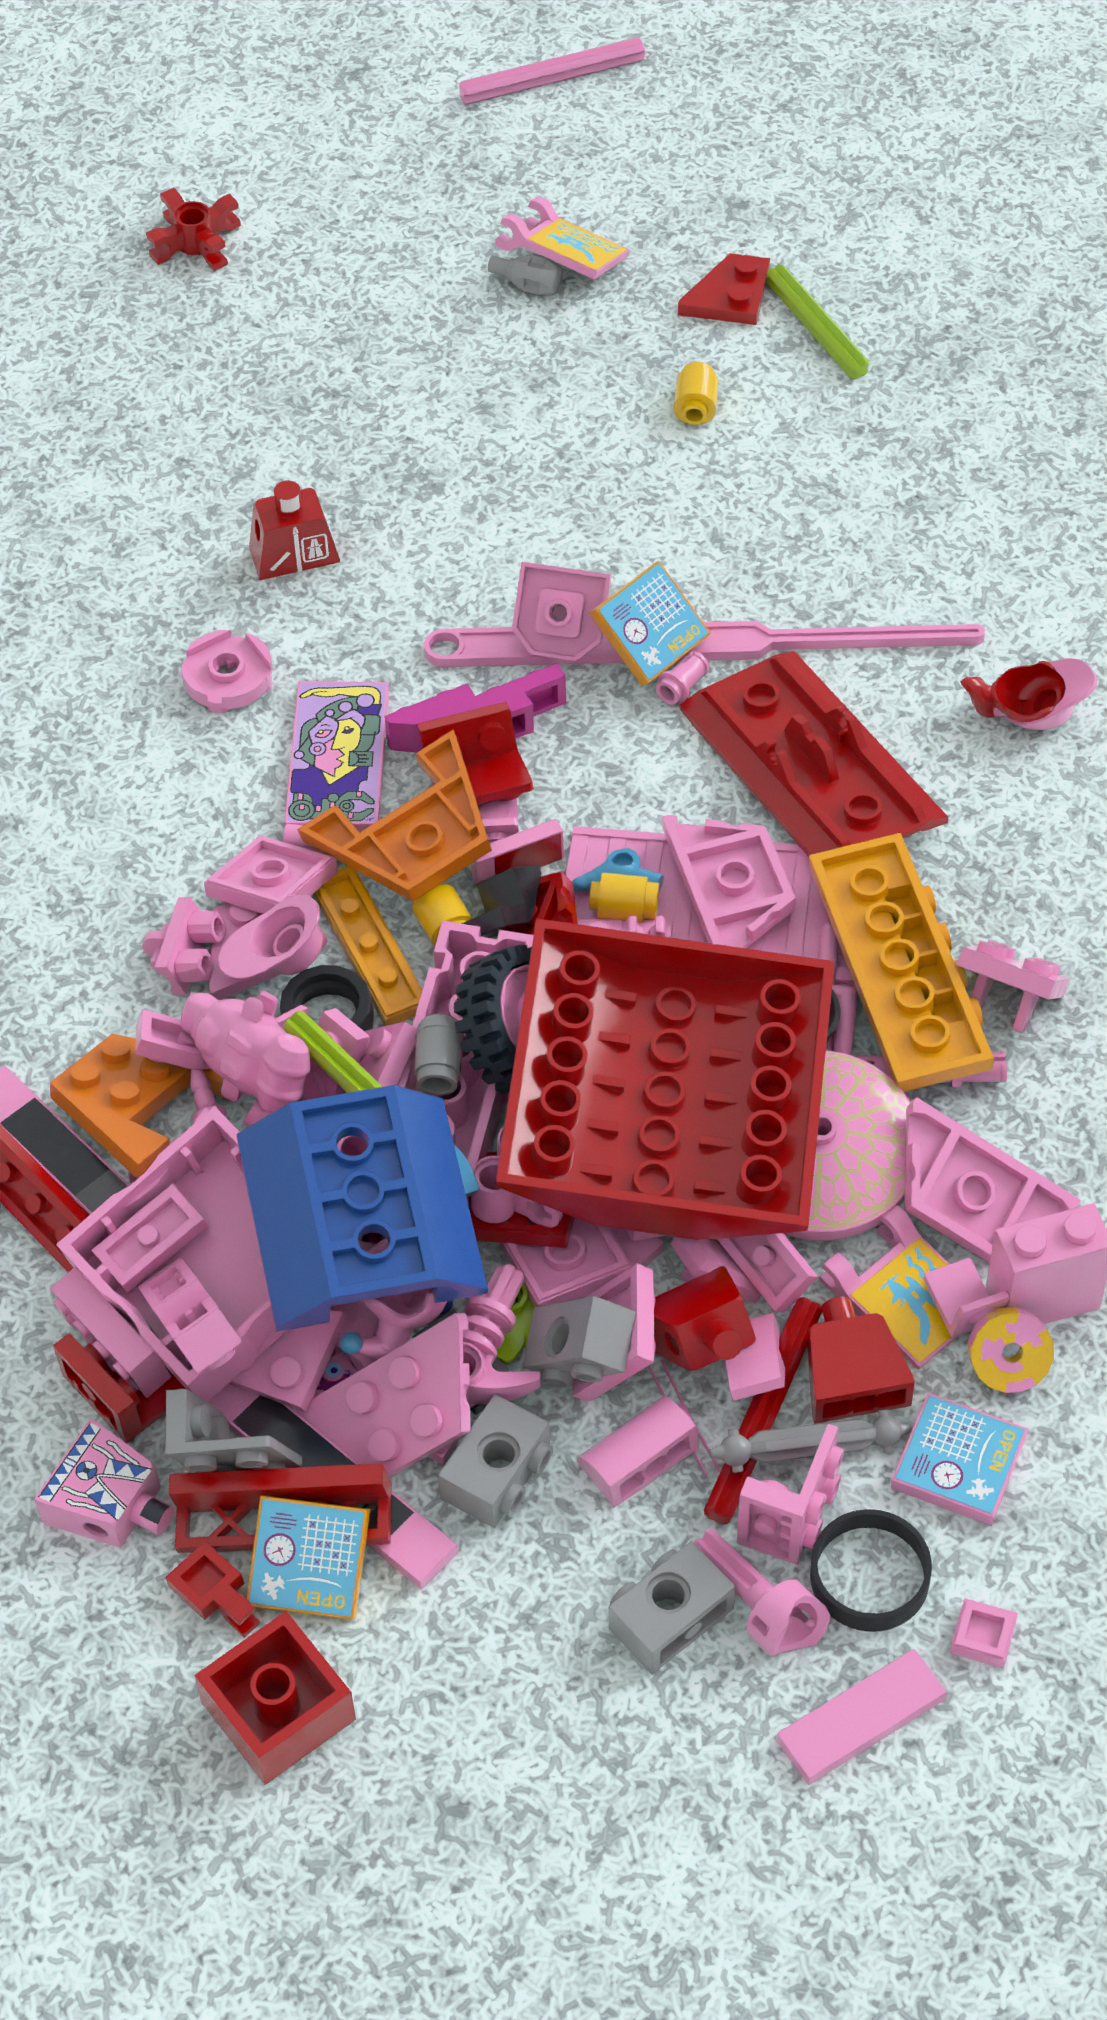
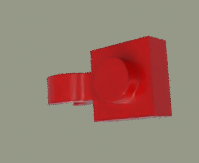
M206 1541L165 1577L169 1588L204 1620L214 1611L218 1610L225 1620L244 1638L260 1624V1621L253 1615L256 1611L255 1607L237 1592L245 1584L242 1574Z

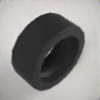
M319 965L305 969L290 979L282 991L280 1015L300 1005H304L312 998L322 995H339L354 1003L356 1011L350 1020L363 1031L373 1029L374 1011L371 993L367 983L352 970L337 965Z

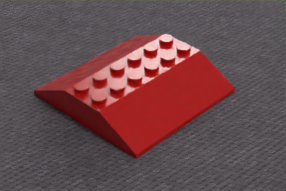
M536 918L495 1186L596 1226L694 1240L807 1231L835 961Z

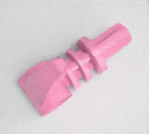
M510 1264L496 1267L487 1285V1294L471 1297L465 1306L469 1330H463V1363H469V1373L471 1374L470 1385L466 1392L470 1408L475 1405H487L494 1394L512 1401L540 1387V1371L499 1372L492 1367L497 1357L496 1349L500 1348L504 1342V1334L510 1333L516 1323V1317L510 1309L524 1282L523 1273L516 1270L515 1266Z

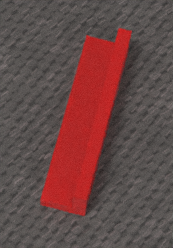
M383 1463L169 1474L168 1494L177 1507L175 1550L177 1553H192L204 1541L217 1552L253 1550L255 1534L248 1535L237 1524L252 1510L259 1509L260 1496L356 1507L359 1504H378L377 1529L367 1530L366 1545L391 1544L392 1482ZM224 1511L234 1512L230 1516H228ZM214 1512L223 1521L208 1537H190L191 1513ZM231 1530L237 1534L226 1536Z

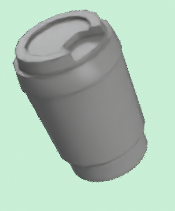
M429 1015L417 1027L415 1035L416 1085L421 1092L428 1095L444 1096L453 1093L457 1089L463 1050L460 1043L464 1041V1033H457L455 1022L458 1020L449 1015Z

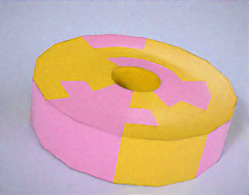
M1003 1307L985 1314L973 1327L968 1340V1358L978 1378L988 1387L1004 1393L1023 1392L1036 1386L1048 1374L1054 1359V1342L1045 1324L1031 1311L1019 1307ZM1010 1343L1019 1345V1350L1015 1355L1010 1357L1002 1355L1003 1348Z

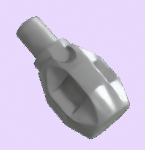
M530 254L517 257L516 259L510 258V260L491 256L488 262V272L506 276V279L511 280L512 283L525 293L545 296L556 294L559 290L563 273L562 267L544 256Z

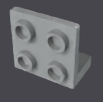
M166 1390L165 1455L183 1464L184 1470L191 1472H215L302 1467V1456L271 1436L229 1438V1425L226 1417L223 1416V1412L190 1390Z

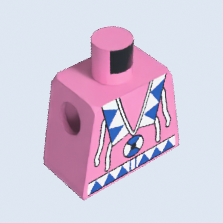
M92 1419L88 1421L34 1499L42 1523L116 1547L123 1546L136 1525L158 1536L163 1534L171 1523L174 1514V1507L156 1498L161 1486L154 1464Z

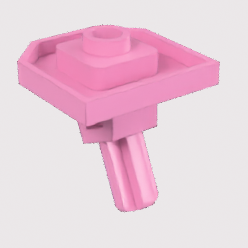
M521 562L512 630L530 655L577 662L601 644L603 632L589 612L609 598L612 575Z

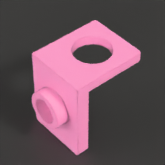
M971 1258L926 1272L923 1277L951 1338L972 1331L976 1323L985 1314L998 1308L1006 1307L1010 1298L1007 1290L989 1296Z

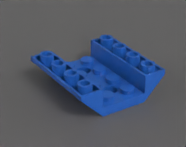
M391 1085L291 1102L237 1134V1142L276 1332L329 1323L331 1306L432 1288L435 1303L487 1294L488 1287L442 1098ZM356 1136L366 1143L367 1149L360 1155L348 1156L338 1149L337 1144L344 1137ZM376 1232L383 1235L388 1240L389 1245L383 1252L371 1254L365 1252L359 1246L358 1241L363 1235Z

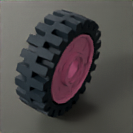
M527 945L511 946L474 961L469 965L470 968L463 972L460 978L464 982L457 985L455 992L461 1000L454 1002V1013L461 1015L463 1018L455 1022L457 1033H465L467 1040L460 1043L464 1053L473 1052L474 1057L469 1063L475 1071L484 1068L481 1079L488 1085L495 1083V1090L501 1094L510 1092L532 947L528 948Z

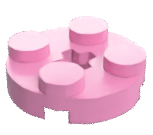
M231 630L210 632L195 640L186 651L187 658L181 667L184 687L192 699L199 704L207 706L211 712L225 713L230 709L247 706L258 700L272 687L270 652L263 641L252 634L245 632V638L231 636ZM225 665L229 669L237 667L234 672L228 674L220 673L219 668Z

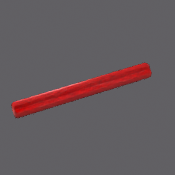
M801 1297L797 1299L779 1337V1351L785 1366V1386L753 1396L738 1430L739 1435L744 1436L746 1439H749L759 1431L771 1430L808 1346L809 1327L817 1324L821 1316L822 1310L818 1303ZM750 1458L743 1465L742 1472L734 1473L732 1466L724 1462L704 1508V1515L708 1519L722 1525L730 1523L738 1507L741 1490L747 1476L751 1477L757 1463L756 1460Z

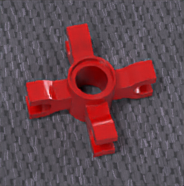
M174 187L160 193L161 201L168 208L162 211L163 218L171 226L155 228L146 232L147 239L155 247L149 250V256L155 263L159 265L166 262L180 250L187 255L202 254L206 263L213 271L228 265L227 258L220 251L226 247L225 241L220 235L215 233L221 230L230 231L241 226L240 219L232 212L239 208L238 201L229 193L219 198L208 208L202 202H184L182 196Z

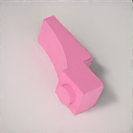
M179 1257L138 1286L197 1374L205 1368L214 1370L233 1357L235 1354L234 1348L241 1344L242 1340L182 1257Z

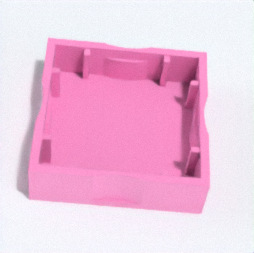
M215 1106L164 1149L143 1175L128 1187L113 1194L56 1244L72 1267H76L133 1327L186 1389L207 1402L287 1331L276 1332L237 1142V1134L240 1131ZM173 1183L204 1218L208 1227L135 1288L126 1293L103 1263L101 1264L91 1250ZM179 1257H182L242 1340V1343L234 1348L235 1354L229 1361L214 1370L205 1368L198 1374L138 1288L139 1285Z

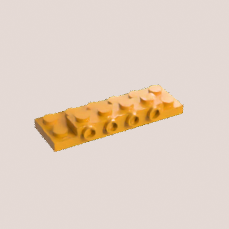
M901 833L809 855L810 871L890 1076L897 1087L906 1092L993 1070L994 1057L981 1028L983 1025V1015L980 1004L976 997L969 998L965 989L967 987L965 969L956 965L958 960H953L950 953L952 943L948 927L945 922L938 923L934 914L936 913V902L933 891L929 885H922Z

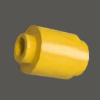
M692 362L684 366L677 376L673 410L676 417L684 423L692 425L705 424L711 421L716 414L719 381L710 365L703 362Z
M602 873L600 882L592 881L589 910H597L598 919L627 921L629 916H636L637 922L655 920L658 910L659 883L648 882V877Z
M445 883L439 884L414 900L412 905L415 917L434 947L442 921L462 924L473 919L454 887Z

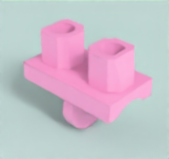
M178 897L170 923L164 924L161 931H150L145 935L142 944L143 951L152 957L150 966L170 981L172 985L170 991L172 994L187 995L191 982L210 980L214 967L213 958L207 949L202 948L204 943L221 942L226 931V924L217 911L199 910L191 897Z

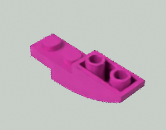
M558 663L544 669L532 671L524 677L501 686L492 687L476 696L468 684L442 691L434 697L411 706L402 707L384 716L387 745L390 750L417 753L422 750L417 723L505 701L510 708L515 738L533 733L534 716L566 704V675Z

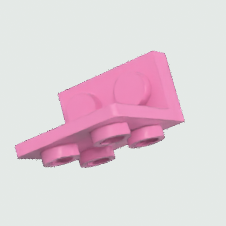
M831 1424L827 1425L800 1494L791 1492L785 1485L777 1481H759L747 1476L739 1498L737 1544L798 1565L804 1548L813 1551L814 1544L823 1526L824 1520L820 1519L824 1504L832 1505L841 1481V1474H838L843 1459L844 1449L837 1447L839 1427Z

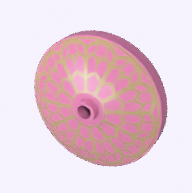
M826 1051L809 1226L807 1231L784 1233L785 1235L819 1241L852 1237L882 1223L880 1220L881 1216L895 1205L900 1206L905 1200L906 1108L910 1101L902 1089L898 1088L888 1075L862 1059L840 1052Z

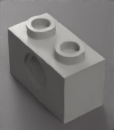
M596 1296L535 1307L522 1368L530 1371H540L543 1383L564 1388L571 1387L574 1380L597 1383L601 1382L605 1375L625 1373L636 1311Z
M494 1394L471 1427V1432L466 1434L438 1474L440 1499L495 1529L504 1514L512 1516L519 1508L526 1490L523 1486L533 1472L537 1475L541 1474L548 1465L553 1454V1446L550 1445L549 1422ZM499 1459L510 1462L508 1466L503 1468H493L488 1465L490 1462Z
M690 1541L678 1552L672 1549L663 1554L653 1565L651 1573L639 1583L629 1582L615 1593L608 1606L609 1630L653 1675L734 1609L736 1586ZM663 1599H673L681 1605L673 1610H664L659 1608L656 1603Z

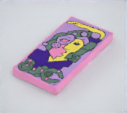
M298 681L285 825L286 823L304 825L334 805L340 808L359 833L380 820L386 744L384 716L388 715L389 682Z

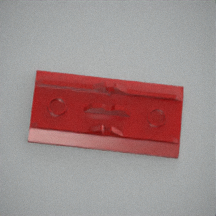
M795 651L769 657L697 691L686 701L679 704L680 710L695 729L808 857L812 854L901 833L904 839L919 831L924 832L948 823V816Z

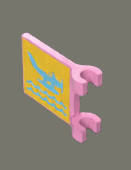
M535 197L530 200L528 205L529 208L539 212L540 221L533 217L523 221L518 215L508 214L502 218L500 224L511 229L513 238L502 234L495 241V245L502 250L510 251L519 247H525L594 280L623 261L630 251L625 247L561 219L556 214L552 204L543 197Z
M895 1205L881 1216L880 1220L883 1224L877 1229V1234L894 1248L860 1276L856 1274L850 1262L837 1252L823 1264L822 1268L825 1272L820 1275L819 1281L834 1295L850 1298L853 1307L861 1315L872 1313L882 1315L902 1355L919 1370L958 1337L951 1338L923 1280L926 1272L949 1265V1263L921 1237L908 1214L901 1207Z

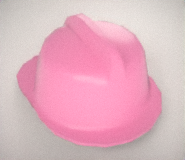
M297 894L290 896L276 904L266 913L243 925L231 934L223 944L218 957L220 970L227 977L240 980L253 978L267 971L294 975L307 969L316 960L321 949L328 942L326 935L318 925L320 917L318 903L309 895Z

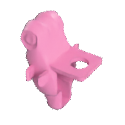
M264 990L261 991L257 999L248 997L245 1001L241 999H225L220 1001L209 993L190 995L182 1010L181 1028L195 1040V1045L200 1050L208 1066L224 1078L221 1094L225 1098L237 1102L241 1093L256 1097L263 1109L272 1113L288 1103L297 1102L301 1099L304 1092V1080L310 1072L309 1049L299 1037L287 1034L283 1025L297 1011H304L308 1015L309 1008L300 1005L275 1018L278 999Z

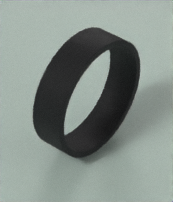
M856 1510L834 1519L818 1536L811 1558V1587L815 1597L826 1606L830 1616L837 1622L860 1631H885L904 1624L922 1607L929 1590L932 1560L924 1538L905 1519L882 1510ZM876 1528L888 1531L903 1539L915 1551L923 1568L924 1581L916 1595L897 1609L884 1613H865L853 1610L837 1601L822 1583L818 1572V1560L825 1547L833 1539L850 1530Z

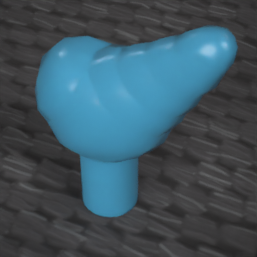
M624 848L613 851L600 866L573 879L571 882L573 883L574 891L587 892L591 889L592 881H601L602 873L648 877V882L659 883L660 891L664 876L641 868L640 857L636 851Z

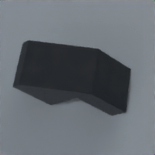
M539 864L513 867L476 883L486 913L462 924L481 927V937L494 938L498 936L499 930L511 931L530 923L542 874Z

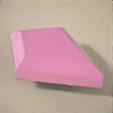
M674 1237L670 1243L685 1265V1269L681 1273V1278L685 1282L710 1273L712 1270L724 1265L743 1299L755 1304L762 1296L728 1252L717 1241Z

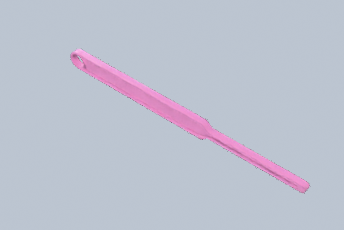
M758 621L703 622L711 634L691 650L693 654L697 651L707 661L760 659L771 650L979 645L984 641L985 629L979 624L770 629ZM512 627L438 629L431 632L424 641L426 659L438 667L625 663L604 633L602 643L577 662L530 655L512 630ZM439 641H451L458 646V649L449 655L435 654L430 648Z

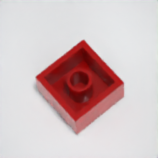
M287 1611L194 1675L201 1703L264 1785L356 1720L352 1692Z

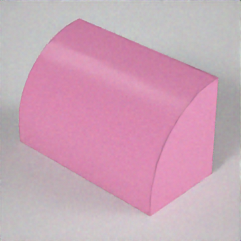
M663 1396L578 1456L576 1461L615 1508L688 1457L693 1451L699 1449L697 1426L679 1405L670 1398Z

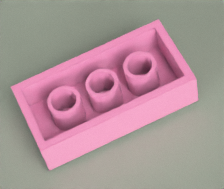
M76 1267L50 1288L57 1298L53 1303L63 1314L64 1319L74 1330L77 1329L83 1335L82 1338L87 1344L93 1345L113 1372L116 1371L126 1380L135 1392L139 1390L148 1398L172 1377L154 1350Z

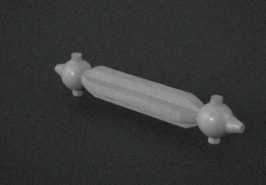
M887 1409L878 1410V1417L872 1424L861 1419H851L763 1430L757 1432L749 1439L739 1435L738 1428L728 1429V1436L720 1445L709 1450L710 1458L723 1460L726 1464L732 1466L733 1473L742 1472L743 1465L750 1458L762 1463L815 1457L828 1424L839 1427L837 1447L843 1448L844 1453L862 1451L874 1442L883 1448V1453L894 1452L893 1445L899 1441L900 1437L910 1433L912 1427L910 1424L898 1422L894 1417L889 1416Z

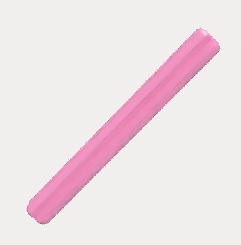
M636 37L463 80L459 83V94L464 104H471L639 62L645 58V48L641 39Z

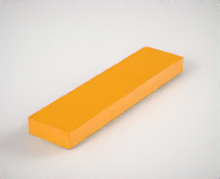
M349 866L339 869L313 895L355 972L367 983L373 1005L383 1024L387 1026L411 1019L416 1015L422 988L357 871Z

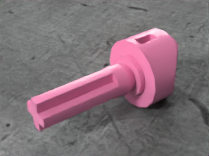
M714 1529L706 1530L703 1538L695 1540L694 1544L736 1586L735 1593L752 1610L746 1625L747 1634L770 1657L817 1645L828 1628L830 1613L826 1606L798 1580H786L774 1586ZM801 1610L811 1615L812 1618L809 1619Z

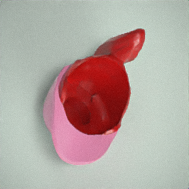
M1066 658L1051 662L1039 661L1034 665H1021L1010 668L1000 675L991 686L986 684L981 677H966L960 683L969 693L972 704L980 715L988 718L1005 716L1010 722L1029 730H1048L1061 726L1070 719L1075 704L1084 700L1095 690L1097 677L1086 662L1075 658Z

